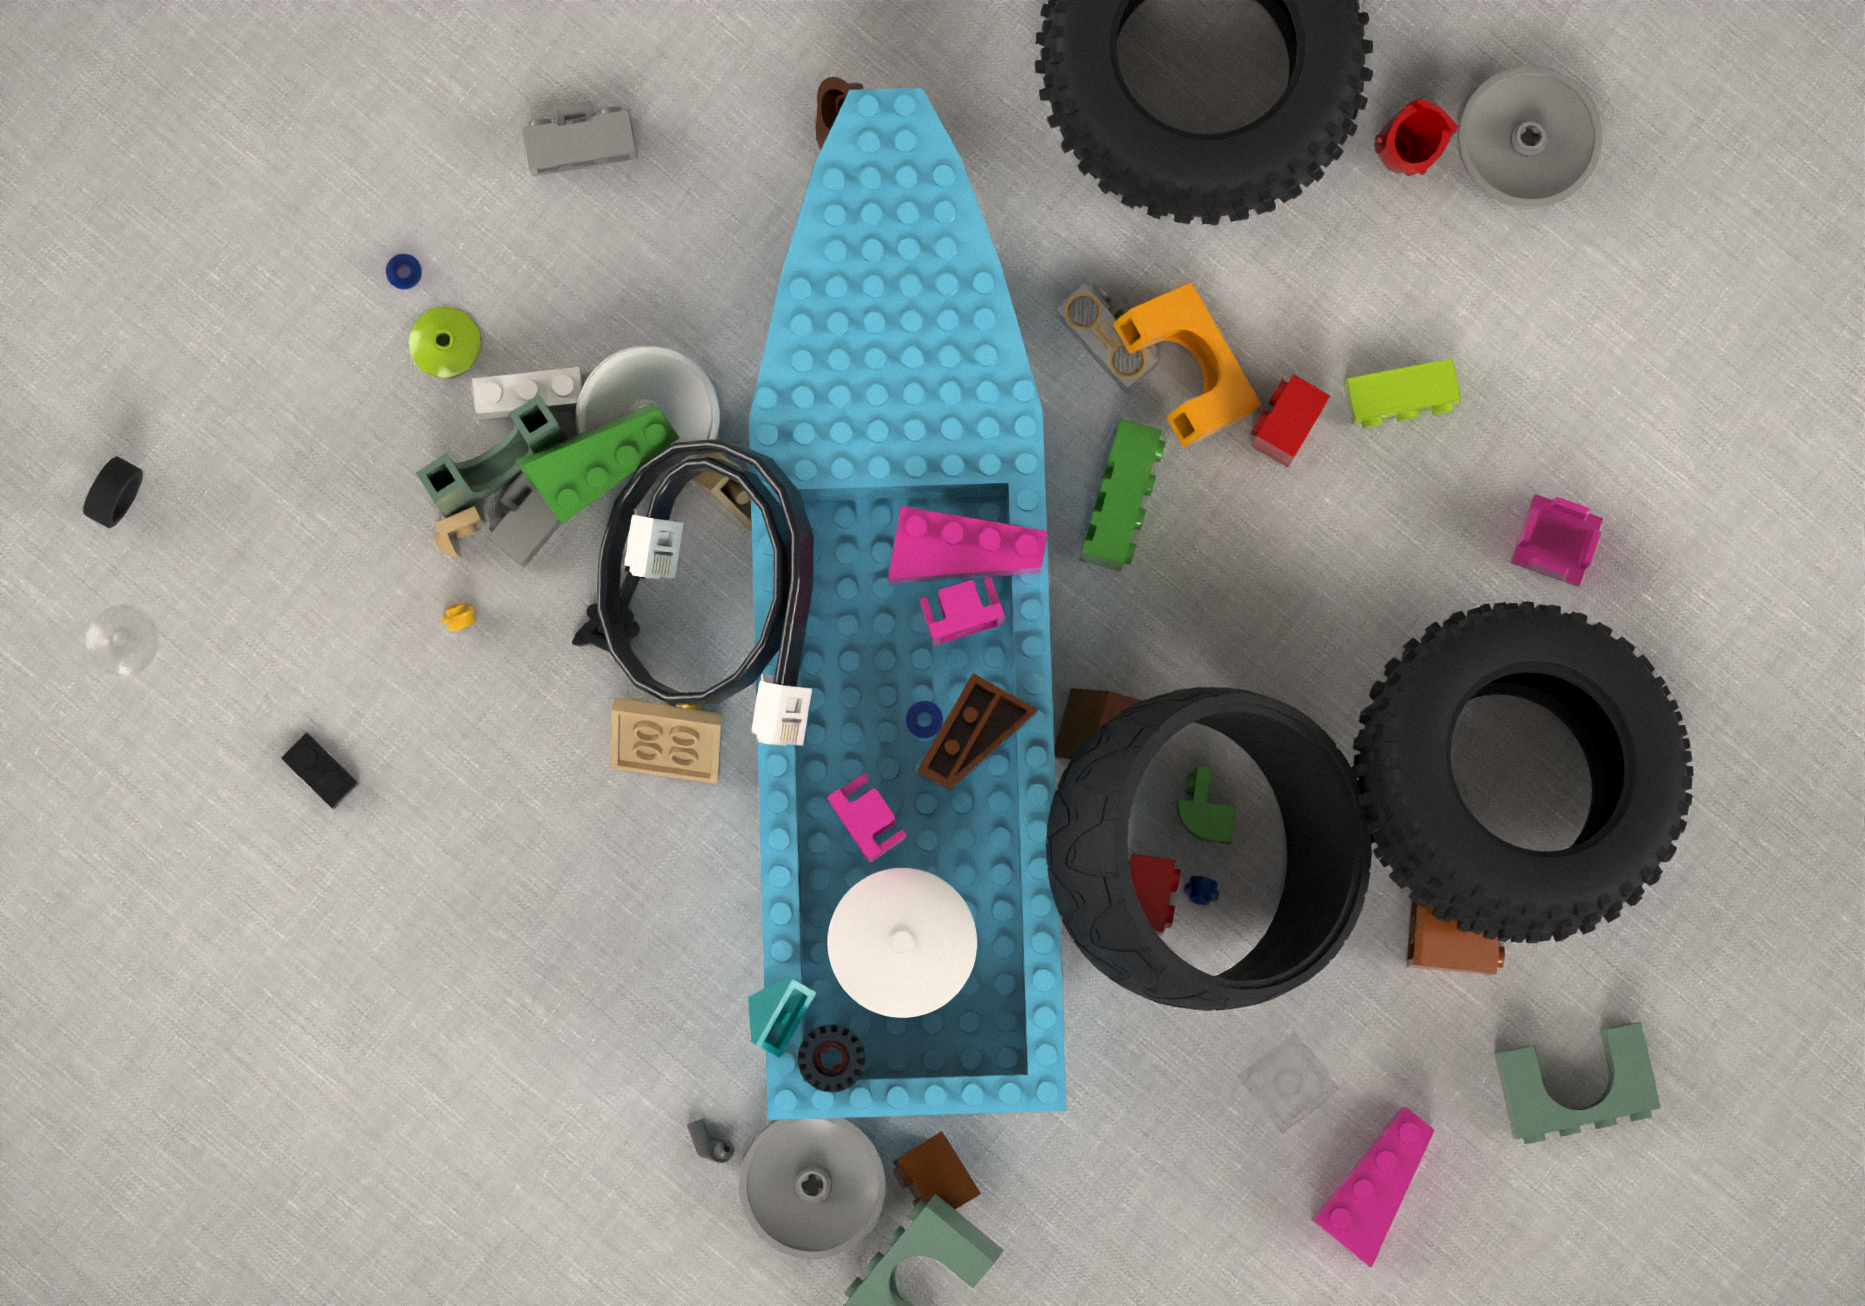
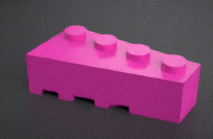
M901 506L888 584L1041 573L1048 531Z
M1401 1107L1311 1220L1365 1265L1372 1268L1435 1130L1410 1109Z

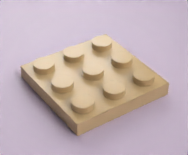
M614 698L611 710V769L718 784L723 713L713 712L704 708L697 710L682 708L668 703L654 704L641 702L634 698Z

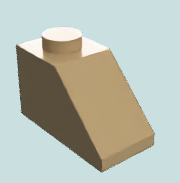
M719 452L709 453L706 458L722 459L735 465ZM705 471L693 478L712 498L747 529L752 531L751 498L738 482L715 471Z

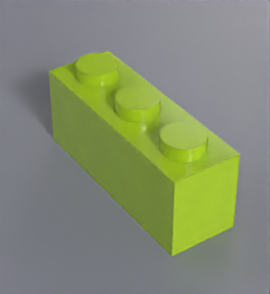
M1453 358L1347 378L1344 383L1352 426L1361 424L1362 429L1382 426L1383 420L1396 417L1397 422L1415 420L1419 418L1418 413L1431 410L1433 416L1451 413L1454 411L1453 406H1457L1461 401Z

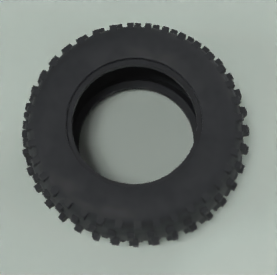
M1048 0V4H1043L1040 16L1048 20L1043 21V32L1036 33L1035 44L1044 46V48L1040 50L1042 60L1035 61V73L1045 74L1043 81L1046 88L1039 90L1040 101L1050 100L1053 114L1047 117V121L1051 129L1060 126L1061 134L1065 137L1061 143V149L1064 153L1074 150L1073 154L1078 160L1081 159L1077 166L1078 170L1084 176L1089 173L1095 179L1099 178L1100 182L1097 187L1101 189L1100 191L1105 194L1111 191L1117 196L1120 193L1123 195L1122 204L1132 209L1135 206L1139 208L1146 206L1148 207L1147 215L1153 216L1156 219H1160L1161 215L1167 217L1169 213L1174 214V222L1190 224L1194 217H1201L1202 224L1218 225L1220 216L1228 215L1230 222L1249 219V210L1255 209L1257 215L1274 211L1276 208L1274 200L1278 198L1283 203L1292 198L1294 200L1302 194L1300 184L1308 187L1314 180L1318 182L1324 176L1320 166L1328 167L1333 159L1337 161L1343 154L1344 150L1338 144L1343 145L1348 135L1354 136L1358 125L1354 124L1351 119H1356L1358 109L1365 110L1368 98L1360 93L1363 92V81H1371L1373 77V70L1364 67V54L1373 52V41L1363 39L1364 25L1368 24L1370 19L1368 13L1358 12L1360 8L1358 0H1255L1273 18L1285 41L1289 59L1288 86L1277 103L1259 119L1239 129L1217 134L1186 132L1161 122L1148 113L1128 89L1118 63L1117 39L1127 19L1146 0Z
M1524 601L1519 606L1518 603H1495L1493 609H1491L1490 603L1483 604L1480 607L1468 610L1467 616H1465L1463 611L1453 613L1449 619L1443 621L1442 627L1437 621L1425 629L1426 634L1421 637V643L1413 637L1403 645L1405 651L1402 653V661L1393 657L1384 666L1386 669L1384 675L1387 677L1385 683L1377 680L1373 684L1369 697L1374 700V703L1364 708L1360 713L1358 722L1365 725V728L1360 729L1358 736L1354 738L1353 749L1360 751V753L1354 755L1352 770L1354 776L1359 778L1358 783L1361 788V794L1357 796L1359 806H1366L1368 812L1367 820H1369V825L1365 828L1368 834L1371 833V844L1376 842L1378 846L1373 850V853L1377 859L1381 858L1379 861L1383 867L1390 865L1393 869L1388 875L1393 882L1401 889L1407 886L1412 890L1408 897L1414 903H1418L1421 907L1428 904L1434 909L1431 915L1438 920L1442 919L1448 923L1452 920H1457L1456 929L1463 932L1470 931L1478 935L1483 932V938L1494 940L1498 937V941L1502 942L1511 939V942L1522 943L1525 938L1526 943L1550 941L1552 935L1555 942L1563 941L1570 935L1576 934L1578 927L1583 935L1596 929L1595 924L1601 922L1602 916L1608 923L1620 917L1619 911L1623 909V902L1628 903L1631 907L1636 905L1642 899L1641 896L1645 892L1642 888L1644 883L1651 886L1659 881L1663 870L1658 865L1660 862L1667 863L1671 860L1677 850V847L1671 842L1672 840H1678L1680 834L1685 831L1687 822L1681 819V816L1688 815L1689 806L1692 804L1693 795L1686 793V790L1692 789L1693 779L1691 777L1694 776L1693 766L1686 765V763L1692 762V752L1685 751L1691 747L1689 738H1682L1688 735L1686 726L1678 724L1683 720L1681 712H1674L1679 706L1675 699L1668 700L1667 696L1671 692L1667 685L1663 686L1666 682L1662 676L1657 678L1653 676L1652 672L1655 668L1644 654L1637 657L1632 653L1636 647L1622 636L1616 640L1610 636L1613 629L1601 622L1593 625L1586 623L1588 616L1580 612L1573 611L1571 614L1566 612L1561 614V606L1539 604L1534 608V602ZM1489 695L1520 697L1549 710L1573 733L1588 763L1592 794L1585 825L1569 848L1557 851H1535L1512 845L1488 831L1469 811L1457 789L1451 765V742L1454 728L1459 715L1469 700Z

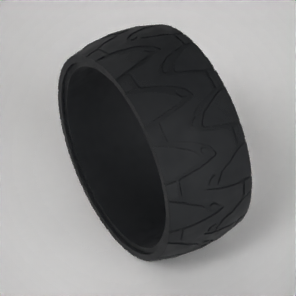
M1194 687L1191 689L1175 690L1171 693L1140 701L1099 727L1100 730H1096L1084 741L1073 755L1068 767L1064 770L1057 786L1058 790L1054 794L1047 824L1046 838H1048V842L1046 843V859L1049 866L1047 870L1051 891L1057 910L1063 917L1062 922L1071 938L1074 939V943L1095 968L1123 988L1153 1002L1177 1008L1220 1011L1261 1004L1277 998L1309 981L1330 963V960L1335 958L1344 946V941L1349 938L1363 908L1366 898L1364 895L1368 891L1371 873L1369 869H1371L1372 844L1371 833L1368 834L1365 828L1369 825L1366 806H1359L1357 796L1361 794V788L1357 778L1354 776V772L1340 749H1337V744L1317 723L1286 703L1248 690L1229 687ZM1193 722L1210 727L1227 736L1245 750L1256 762L1268 780L1279 804L1287 842V868L1284 889L1270 926L1258 944L1241 961L1216 976L1198 970L1185 962L1159 937L1146 917L1137 897L1128 859L1129 818L1140 780L1160 748L1173 735Z

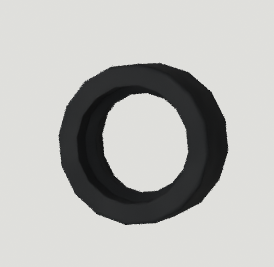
M118 456L110 459L97 475L87 494L83 506V514L108 529L116 526L129 510L138 493L143 479V471Z

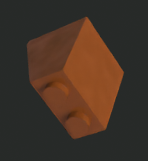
M1071 688L1054 747L1055 759L1070 762L1084 741L1096 730H1100L1099 727L1123 710L1142 700L1111 691Z
M1411 900L1406 967L1487 975L1497 974V967L1503 968L1505 947L1499 946L1498 937L1491 940L1483 938V932L1478 935L1470 931L1463 932L1456 929L1457 920H1452L1449 923L1442 919L1438 920L1431 915L1434 909L1428 904L1421 907L1418 903H1414Z

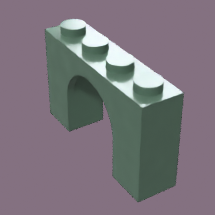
M537 395L509 413L514 422L513 429L502 441L488 451L460 463L453 462L446 453L416 472L433 501L446 518L470 508L516 479L522 471L514 460L530 456L542 451L543 448L567 440L540 395Z
M1641 1022L1600 1030L1609 1067V1081L1603 1095L1594 1104L1583 1109H1568L1559 1105L1549 1096L1542 1081L1535 1045L1494 1053L1513 1138H1523L1524 1144H1530L1546 1140L1545 1133L1559 1130L1560 1137L1581 1133L1580 1126L1594 1123L1595 1129L1617 1125L1616 1118L1630 1115L1631 1121L1652 1117L1651 1110L1661 1107Z
M935 1194L928 1203L921 1199L907 1216L912 1222L906 1230L901 1225L895 1230L886 1242L891 1246L887 1253L883 1255L878 1251L865 1267L870 1272L867 1277L862 1280L857 1276L844 1292L849 1299L843 1306H914L903 1295L897 1279L899 1262L913 1256H927L940 1261L970 1287L974 1288L997 1261L1003 1249Z

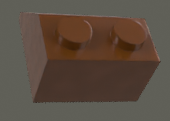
M943 1131L892 1161L896 1167L893 1173L897 1181L903 1188L908 1187L915 1198L912 1201L914 1207L921 1199L928 1203L937 1194L956 1210L981 1194Z

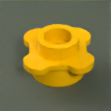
M465 602L449 606L445 609L446 614L441 616V623L447 624L450 632L463 629L476 622L473 614L476 612L474 604L466 606Z

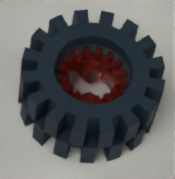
M829 1024L817 1027L805 1036L799 1047L797 1060L800 1073L807 1083L824 1092L843 1091L855 1084L863 1072L865 1066L864 1047L860 1039L851 1030L843 1026ZM830 1048H836L842 1054V1063L835 1064L833 1069H827L821 1063L822 1053H828Z

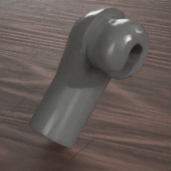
M704 1119L687 1124L694 1147L700 1157L716 1163H724L733 1156V1144L728 1140L710 1136Z

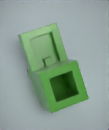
M1197 765L1195 773H1188L1186 794L1192 795V801L1177 800L1179 820L1186 831L1197 839L1230 845L1232 843L1236 807L1208 803L1212 767Z

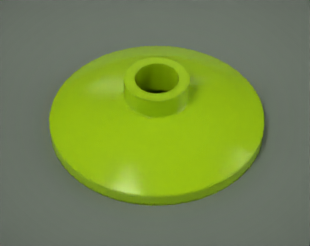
M440 307L426 312L416 321L410 333L409 347L413 360L425 373L437 378H453L465 373L473 366L480 352L481 338L476 324L466 313L455 308ZM443 334L450 337L449 344L444 347L437 344L438 337Z

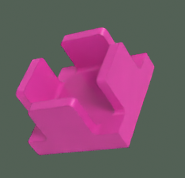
M1535 494L1510 563L1579 587L1586 568L1591 564L1601 536L1599 530L1603 518L1590 514V508L1563 498L1555 497L1551 500Z
M991 576L984 578V586L990 605L986 607L981 605L975 583L972 580L940 589L938 592V603L944 620L938 622L934 621L927 596L920 598V605L933 647L1004 625L1005 615Z
M864 773L842 789L839 788L827 796V798L869 863H872L886 851L906 839L907 835L902 829L883 843L876 844L874 838L895 825V816L877 789L870 790L854 802L847 800L849 795L870 782Z

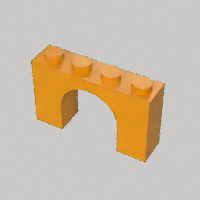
M1192 282L1131 308L1112 323L1129 354L1157 342L1169 341L1186 348L1199 363L1204 379L1202 394L1183 403L1166 416L1183 448L1244 420L1262 407L1254 389L1248 382L1237 359L1232 354Z

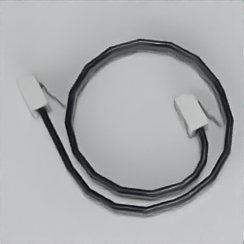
M714 439L674 443L639 466L616 498L604 533L598 559L597 612L609 652L636 688L673 705L721 703L755 683L761 675L751 733L757 734V740L761 743L803 746L812 688L797 686L813 590L814 535L800 491L774 459L738 443ZM718 452L727 453L755 466L776 492L780 500L779 503L757 475L722 459L709 457L688 459L670 470L654 491L647 515L645 510L636 509L660 474L690 455ZM715 471L738 482L762 512L774 551L773 600L759 642L736 673L704 692L680 693L654 680L631 649L620 612L622 555L629 533L624 565L630 566L629 572H632V575L659 579V577L675 578L684 525L682 522L669 520L675 500L688 481L702 472ZM779 650L773 682V675L761 673Z

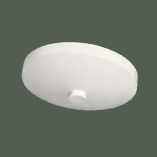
M653 345L627 348L616 352L601 362L584 383L576 407L577 434L589 429H595L607 424L611 420L652 404L661 410L680 437L672 444L699 440H716L720 424L717 395L706 374L686 356L671 349ZM708 454L688 456L660 474L649 490H656L666 474L688 459L706 458ZM636 470L618 484L626 486Z
M893 868L879 871L855 884L836 907L828 932V954L831 967L845 992L866 1009L880 1015L895 1018L925 1015L952 1000L968 980L977 952V934L974 919L960 894L941 878L912 868Z

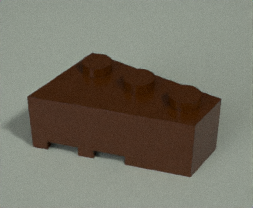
M973 673L919 766L917 774L950 792L1037 714L1038 709Z

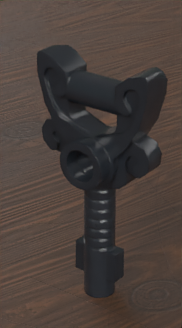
M626 566L624 569L628 573L620 588V612L628 639L629 637L639 635L640 627L636 621H633L634 615L627 606L640 579L645 580L646 578L632 575V572H629L630 566ZM597 604L589 605L586 612L590 620L578 630L572 640V644L577 647L591 644L609 652L605 635L596 631L598 626H602L597 612Z

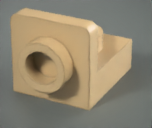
M475 506L435 523L438 532L433 534V537L441 554L447 552L451 559L458 557L459 555L451 537L457 535L458 539H462L478 531L476 526L482 524L483 520Z

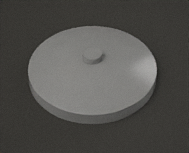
M1542 66L1513 67L1487 79L1470 97L1463 110L1458 127L1459 154L1470 179L1490 198L1507 206L1521 209L1549 207L1564 201L1576 193L1595 169L1602 147L1601 121L1590 96L1577 82L1567 75Z
M844 1118L778 1120L767 1127L750 1146L741 1168L739 1191L743 1210L749 1223L765 1242L780 1252L794 1257L819 1259L834 1256L850 1249L868 1234L877 1221L883 1207L886 1178L881 1157L873 1142L860 1128Z

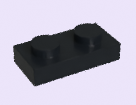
M307 732L281 757L332 809H335L359 784Z

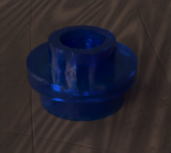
M398 254L388 262L386 276L395 288L407 290L419 283L422 276V268L414 256ZM404 266L411 269L410 275L407 278H400L398 276L399 269Z
M929 701L915 703L909 708L906 715L907 728L914 736L919 738L933 737L940 731L943 724L941 710L937 705ZM922 713L929 714L932 718L931 724L927 727H922L917 722L918 716Z
M1191 876L1189 883L1185 884L1183 892L1189 896V901L1204 906L1210 905V902L1217 901L1220 895L1217 890L1218 883L1213 879L1203 876Z

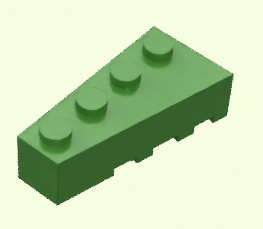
M650 404L611 420L605 425L592 430L589 429L577 434L576 437L559 444H553L543 448L542 451L514 461L554 517L564 524L637 470L642 463L663 451L680 437L661 410Z
M1120 418L1080 560L1121 572L1124 563L1131 565L1136 544L1130 543L1134 529L1141 530L1146 513L1145 509L1140 508L1143 495L1151 496L1156 479L1155 475L1150 474L1153 460L1161 461L1166 441L1159 440L1162 430Z

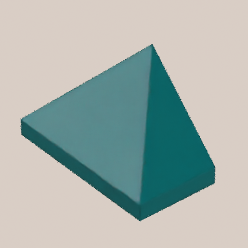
M786 977L749 996L751 1042L780 1058L816 992L796 980Z

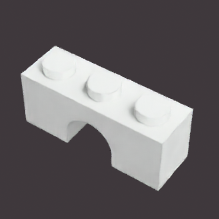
M580 367L473 378L475 414L480 421L510 417L509 413L537 395L541 396L551 413L576 410L579 394L584 385L583 373Z

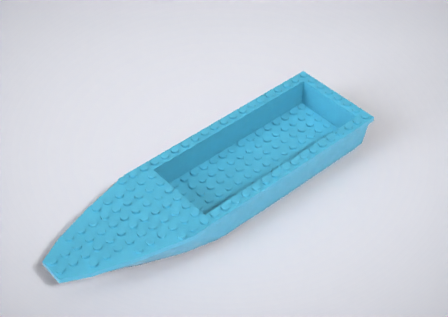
M923 88L849 90L814 164L780 276L749 416L750 449L774 459L800 491L814 535L813 590L797 686L812 688L803 746L786 744V746L771 745L758 742L757 740L764 989L786 977H790L816 992L781 1057L779 1058L766 1051L768 1120L1067 1111L1060 914L1051 891L1047 870L1049 866L1046 859V843L1048 842V838H1046L1047 824L1056 791L1047 540L1041 573L991 576L1005 615L1004 625L934 647L920 605V598L927 596L935 622L944 620L938 603L939 590L972 580L975 583L981 605L986 607L990 605L984 586V578L990 576L888 584L901 506L1047 531L1043 409L1000 260L962 159ZM750 464V472L758 476V478L763 482V484L767 487V489L771 492L775 499L780 503L779 497L776 494V492L772 489V487L768 484V482L764 479L760 472L755 468V466ZM751 499L756 646L760 640L773 600L774 551L762 512ZM779 650L761 673L773 675V682ZM973 673L1038 709L1037 714L950 792L917 774L919 766ZM761 675L756 680V700ZM864 773L870 782L849 795L847 800L854 802L870 790L877 789L895 816V825L874 838L876 844L883 843L902 829L907 835L906 839L886 851L872 863H869L827 798V796L839 788L842 789ZM893 868L922 870L941 878L951 885L967 904L974 919L977 934V952L974 966L962 989L952 1000L937 1010L910 1018L880 1015L858 1004L845 992L838 982L831 967L828 954L830 922L836 907L844 895L855 884L869 875ZM829 1024L840 1025L851 1030L860 1039L865 1051V1066L861 1076L851 1087L839 1092H824L812 1087L800 1073L797 1060L798 1050L805 1036L813 1031V1029ZM836 1044L823 1046L817 1054L819 1067L827 1073L840 1071L846 1063L845 1051Z

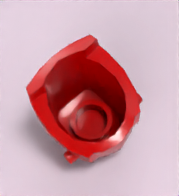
M1418 98L1399 110L1387 122L1380 133L1376 135L1374 143L1375 152L1384 166L1390 171L1404 173L1406 176L1417 173L1424 175L1427 168L1431 167L1442 155L1451 136L1457 132L1458 126L1441 108L1429 101Z

